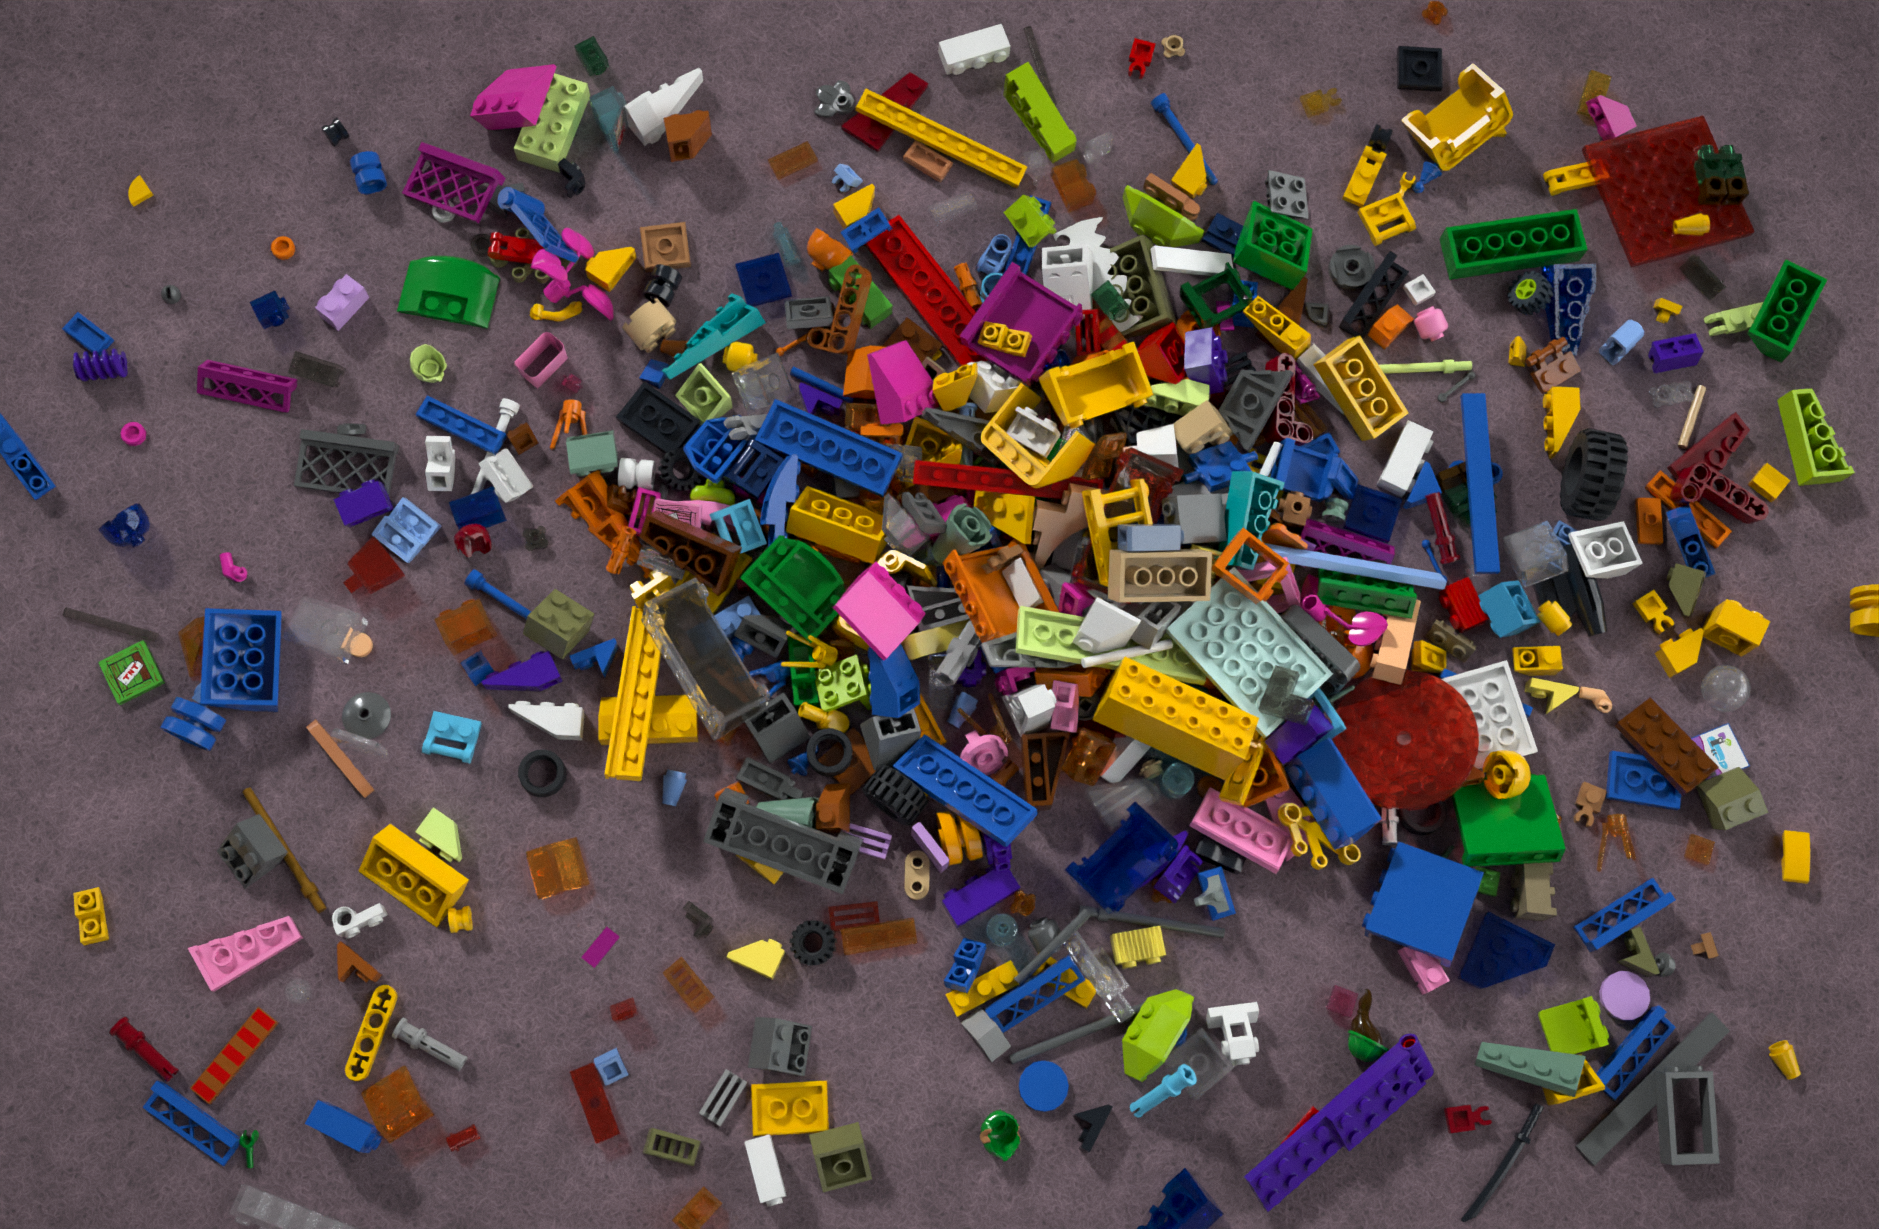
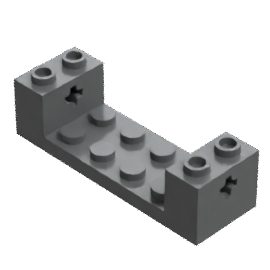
M725 788L718 798L703 842L843 894L864 839L840 831L836 838L748 805L746 803L749 796Z

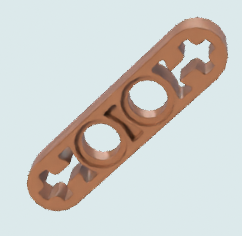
M316 719L306 726L364 798L375 791Z

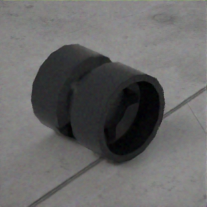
M657 264L650 276L652 281L647 282L642 294L651 303L655 304L654 299H658L664 307H669L675 296L673 291L678 289L682 281V275L669 266Z

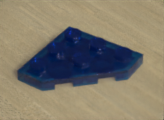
M1488 911L1485 913L1458 979L1478 989H1483L1547 966L1556 944Z

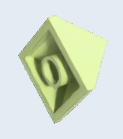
M702 363L697 365L675 395L685 408L700 420L701 426L706 420L720 418L732 409L731 396Z

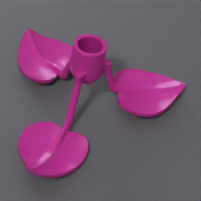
M564 228L562 230L563 241L569 248L576 251L578 257H580V254L586 259L593 257V247L584 236L571 228ZM541 249L535 254L531 268L542 271L554 279L543 290L547 299L557 303L564 295L569 298L572 294L582 291V295L588 303L610 321L613 320V305L603 290L593 284H590L588 287L582 285L573 290L569 289L571 284L567 279V273L575 264L571 261L564 268L561 266L559 258L545 249Z
M1310 574L1307 575L1302 586L1300 607L1316 622L1324 620L1326 615H1329L1342 626L1351 630L1348 637L1356 646L1370 645L1385 632L1388 626L1386 619L1374 612H1361L1355 615L1352 625L1347 624L1336 616L1329 608H1326L1329 605L1323 604L1317 596L1318 578Z

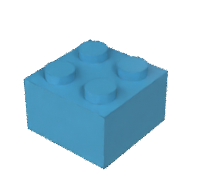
M1519 580L1501 582L1478 595L1482 611L1488 614L1491 620V628L1500 638L1517 635L1541 622Z

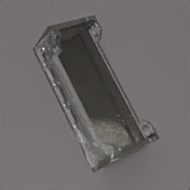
M694 578L645 602L641 621L713 741L765 709L770 700V692L764 684L761 685L759 682H754L708 607L706 597L709 594L703 583L700 584Z

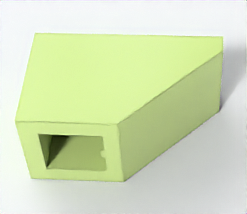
M432 808L416 830V833L421 836L419 841L430 849L433 845L441 850L439 855L449 862L453 859L460 862L462 854L457 824L435 808Z

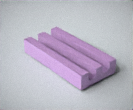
M850 823V830L886 840L885 843L854 835L864 839L863 843L883 849L881 853L861 847L860 853L885 860L892 835Z

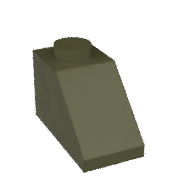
M1676 563L1675 568H1670L1667 581H1670L1669 587L1684 615L1692 617L1706 572Z

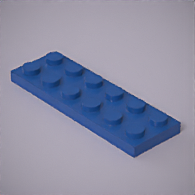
M777 399L774 400L755 438V441L785 456L798 455V461L880 497H884L903 458V453Z
M925 734L893 765V769L910 779L923 792L1005 848L1038 815L1035 807Z

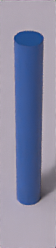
M794 366L791 369L790 375L844 401L853 403L855 398L843 397V389Z

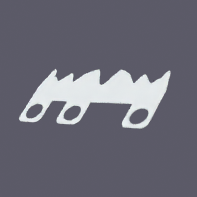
M1103 217L1080 221L1053 234L1055 240L1060 235H1067L1070 238L1069 245L1087 244L1093 254V298L1097 303H1100L1103 311L1120 332L1129 329L1143 317L1130 314L1125 322L1118 323L1113 320V309L1118 305H1125L1129 308L1132 301L1130 299H1120L1117 302H1112V300L1120 296L1121 291L1118 287H1112L1111 285H1120L1124 293L1127 276L1116 275L1111 280L1113 275H1108V271L1111 268L1110 264L1114 265L1119 257L1114 252L1110 253V249L1100 247L1106 237L1096 234L1095 230ZM1123 307L1117 308L1114 312V317L1117 320H1123L1127 315V311Z

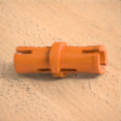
M961 263L956 265L954 271L960 283V292L964 294L972 308L981 307L983 303L976 288L978 285L971 276L968 264Z
M627 526L621 528L618 540L611 548L612 554L606 565L608 572L620 574L626 557L630 555V547L636 535V531L633 528Z

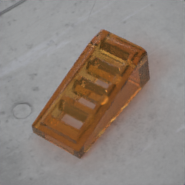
M680 957L663 972L664 976L695 1013L715 998L683 957ZM684 967L686 971L674 980L672 976ZM690 975L692 978L680 987L679 983ZM697 983L698 987L687 995L685 992ZM703 991L701 995H699L695 1000L692 1001L694 997H696L700 992Z

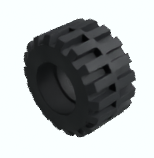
M880 765L862 788L868 800L895 821L907 826L913 824L929 802L925 793L916 784L889 766Z

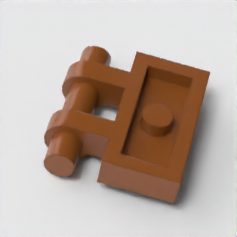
M1564 337L1552 340L1547 344V347L1542 350L1537 349L1531 353L1530 357L1525 359L1527 366L1531 367L1535 364L1537 368L1530 375L1541 393L1549 391L1552 386L1559 385L1581 371L1571 351L1562 353V348L1568 344ZM1552 355L1554 360L1546 364L1545 358Z

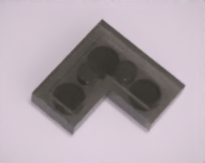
M1275 665L1258 709L1261 713L1306 726L1314 706V701L1293 694L1300 676L1298 671Z

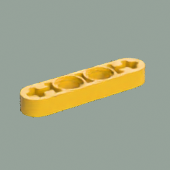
M381 985L375 989L345 1067V1073L353 1081H362L369 1075L397 1001V992L389 985ZM389 990L388 994L392 996L391 1000H386L383 1008H388L387 1012L373 1009L375 1004L379 1007L381 1005L382 999L379 998V994ZM374 1014H380L383 1017V1023L378 1028H372L369 1022ZM371 1038L374 1043L373 1049L365 1053L361 1050L360 1044L362 1040ZM356 1053L369 1057L368 1062L362 1060L361 1068L364 1069V1072L362 1074L358 1073L354 1077V1071L351 1068L352 1066H357L360 1058H355Z

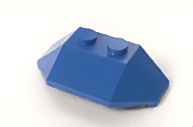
M728 417L706 420L683 448L694 470L715 484L721 481L723 475L737 461L749 442L745 439L731 440L729 432L732 428L727 429L723 423Z

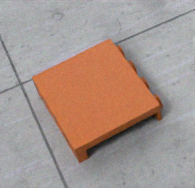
M1014 538L1008 546L1011 548L1019 544L1024 552L1017 559L1021 558L1024 561L1044 601L1034 608L1059 612L1026 545ZM1003 547L958 555L956 550H952L942 562L981 643L1017 632L1018 609L1020 607L1002 573L1008 566L986 574L981 567L988 563L987 560L989 558L997 556L996 553Z

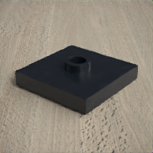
M1398 46L1397 89L1441 92L1443 88L1442 48Z

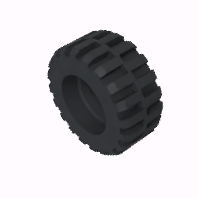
M1586 428L1580 431L1574 438L1565 460L1560 484V505L1567 515L1602 521L1610 517L1612 510H1615L1625 483L1624 479L1628 463L1627 442L1620 434Z

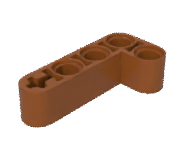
M851 265L846 270L831 330L820 327L810 329L807 334V342L810 346L841 356H847L848 351L854 350L872 282V275L869 270L860 265ZM862 274L861 278L856 279L857 275ZM856 294V301L850 305V297ZM850 316V324L844 327V319ZM823 334V341L817 344V337ZM844 339L845 345L839 350L838 342Z

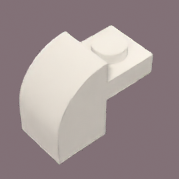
M427 436L425 444L428 463L425 475L428 491H452L455 472V450H452L451 436Z

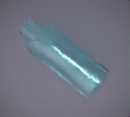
M781 222L775 223L773 225L775 229L773 237L785 266L790 267L799 264L801 260L788 228L783 227Z

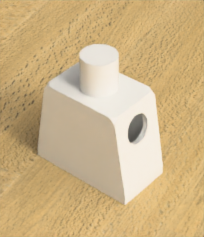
M1174 424L1138 432L1136 434L1137 446L1123 447L1125 461L1139 460L1140 471L1179 472Z

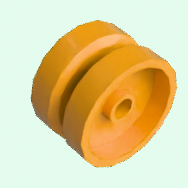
M949 811L936 813L938 836L942 851L949 858V866L962 862L963 853L961 847H963L965 855L970 861L983 858L978 828L957 814L956 824L952 813Z

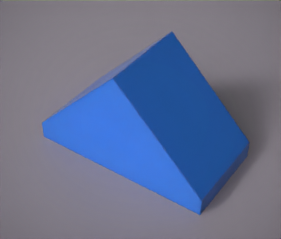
M1426 461L1417 474L1416 482L1403 505L1405 509L1427 503L1425 495L1440 492V495L1442 494L1431 465Z

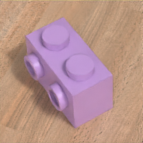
M346 274L342 279L335 282L333 289L327 295L319 299L315 309L323 320L339 331L369 299V296L363 286Z

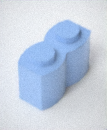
M1627 320L1607 339V342L1599 349V353L1610 364H1617L1644 336L1642 326L1636 321Z

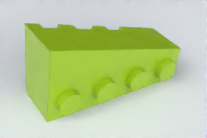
M1812 388L1791 390L1777 400L1799 486L1840 482L1855 473L1852 466L1848 467L1844 459L1846 454L1842 447H1838L1833 437L1835 432L1832 426L1829 427L1824 419L1825 413Z

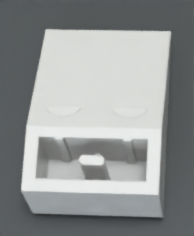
M1087 244L1042 248L1044 287L1075 306L1078 303L1082 304V310L1093 309V254Z

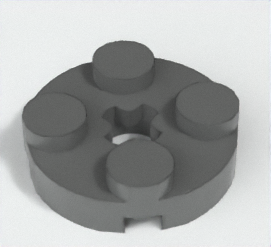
M1345 245L1333 254L1328 265V271L1337 287L1357 290L1367 285L1375 271V262L1369 252L1366 253L1361 250L1362 247L1357 245ZM1349 263H1352V266L1357 267V269H1355L1354 272H1351L1346 268L1348 267Z

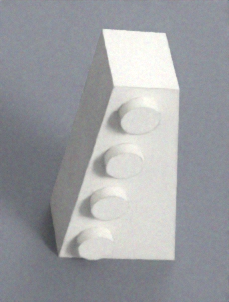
M1045 684L1026 685L1017 689L1018 692L1001 697L1020 737L1022 734H1033L1048 727L1055 709L1054 704L1057 703L1054 693L1051 689L1047 690Z

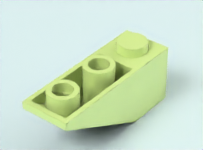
M1190 379L1181 380L1176 385L1169 382L1151 385L1154 395L1147 399L1148 403L1145 406L1185 416L1200 404L1209 400V385Z

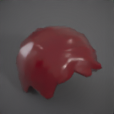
M480 524L465 525L454 536V543L458 552L461 550L466 557H472L475 551H481L483 554L491 551L492 543L489 532Z

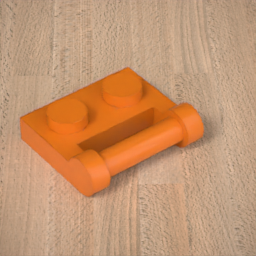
M874 423L861 426V436L894 450H899L902 447L901 435L903 434V425L901 423H892L890 426H880Z

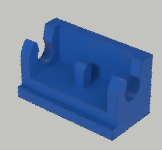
M878 207L841 231V234L855 254L858 252L859 247L887 229L890 231L893 228Z

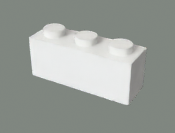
M998 24L939 42L938 53L946 74L953 73L954 75H959L965 69L972 67L979 69L992 61L997 63L1004 61L1009 57L1010 44L1002 24Z
M1408 420L1400 432L1376 486L1400 497L1406 491L1410 493L1416 482L1412 478L1415 472H1420L1425 462L1421 458L1424 452H1429L1433 441L1430 440L1433 431Z

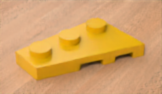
M975 491L974 506L987 516L991 525L1024 544H1031L1034 496Z

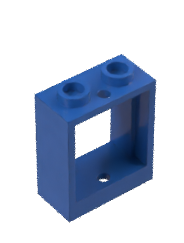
M321 1100L316 1102L305 1122L306 1125L358 1152L370 1153L371 1150L375 1151L382 1141V1136H380L382 1129L329 1102Z

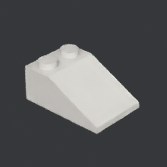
M1624 521L1568 534L1586 577L1608 579L1622 576L1643 564Z

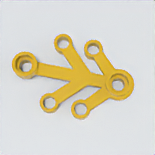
M1285 803L1279 807L1278 818L1283 825L1289 828L1293 840L1291 852L1299 857L1308 850L1306 842L1302 840L1300 828L1305 832L1313 854L1310 863L1314 869L1320 870L1328 863L1319 842L1337 853L1340 862L1343 864L1352 865L1360 859L1361 853L1356 845L1351 844L1334 850L1318 822L1309 823L1303 819V817L1307 816L1314 818L1308 806L1299 808L1294 803Z

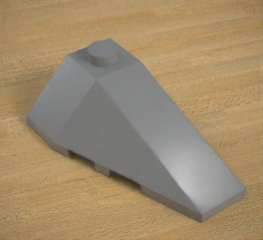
M1017 632L981 644L990 667L1065 668L1077 664L1016 653Z

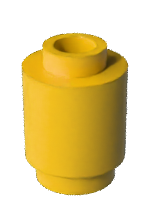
M1548 600L1538 608L1540 613L1537 617L1551 633L1554 632L1559 636L1572 626V623L1569 621L1570 617L1556 601L1551 603Z

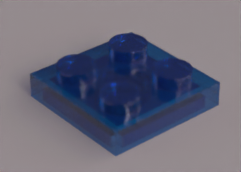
M779 253L735 264L747 305L755 307L792 297Z
M1358 484L1343 529L1388 544L1402 499Z

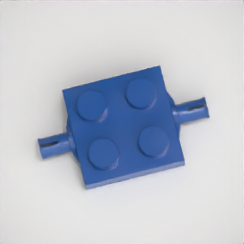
M1231 441L1190 454L1188 462L1193 467L1194 472L1184 474L1182 478L1185 484L1196 480L1200 481L1211 493L1230 486L1232 471H1252L1247 463L1258 460V455L1255 453L1256 451L1243 455L1237 451Z

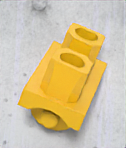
M659 568L650 572L649 578L651 581L645 586L641 581H636L630 585L631 596L638 608L642 609L649 606L652 608L658 603L662 608L667 606L664 599L671 595L670 592L675 586L671 575Z

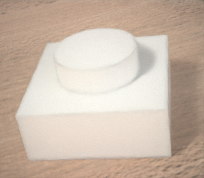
M1424 274L1408 282L1403 287L1415 306L1433 297L1436 293Z

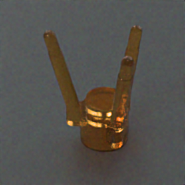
M989 693L988 697L992 710L998 722L997 725L989 730L990 735L1000 737L1005 745L1013 740V737L1003 721L993 695ZM961 708L957 709L963 718L982 736L988 735Z
M1608 815L1607 822L1602 823L1603 832L1598 856V872L1602 870L1608 832H1611V836H1621L1627 859L1632 858V860H1636L1626 815Z

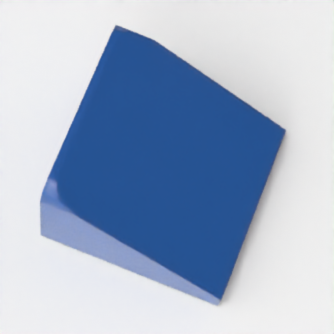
M650 359L639 379L660 389L667 378L662 370L670 365Z
M481 650L460 663L475 686L485 680L487 675L495 672Z

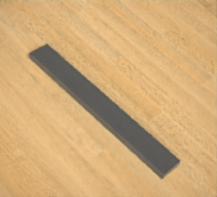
M1709 1013L1575 1148L1592 1166H1595L1657 1104L1654 1071H1664V1066H1679V1071H1687V1066H1695L1730 1030L1713 1013ZM1682 1078L1672 1079V1088Z

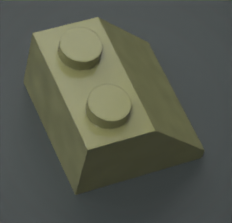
M1740 767L1704 780L1696 787L1713 829L1727 830L1768 813L1760 790Z
M859 1122L809 1135L823 1192L872 1180Z

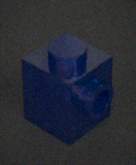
M276 291L250 301L252 309L264 329L270 326H280L286 319L290 318L287 313L290 307L285 297L280 298Z

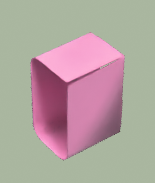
M545 332L515 361L514 365L520 375L538 389L568 357L563 343L551 333ZM550 344L560 351L536 377H530L524 372Z

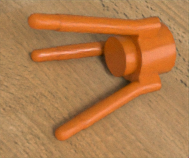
M565 400L563 402V408L560 410L559 419L550 445L551 450L555 448L563 421H565L564 433L567 434L569 432L570 423H577L579 419L582 435L587 434L586 412L581 410V402L577 400Z

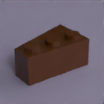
M1070 732L1022 734L1020 746L1025 801L1035 807L1037 811L1050 810L1052 807Z

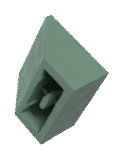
M614 430L567 437L566 445L570 474L576 473V476H586L591 474L590 471L600 470V472L604 473L613 471L614 467H618V452Z

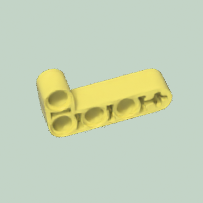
M970 619L908 635L901 642V645L909 661L947 651L952 639L959 637Z

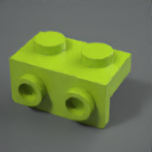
M1022 195L1003 213L1027 245L1033 248L1049 233L1054 234L1057 231L1053 226L1055 224L1053 219L1048 214L1044 215L1041 211L1042 205L1034 196Z

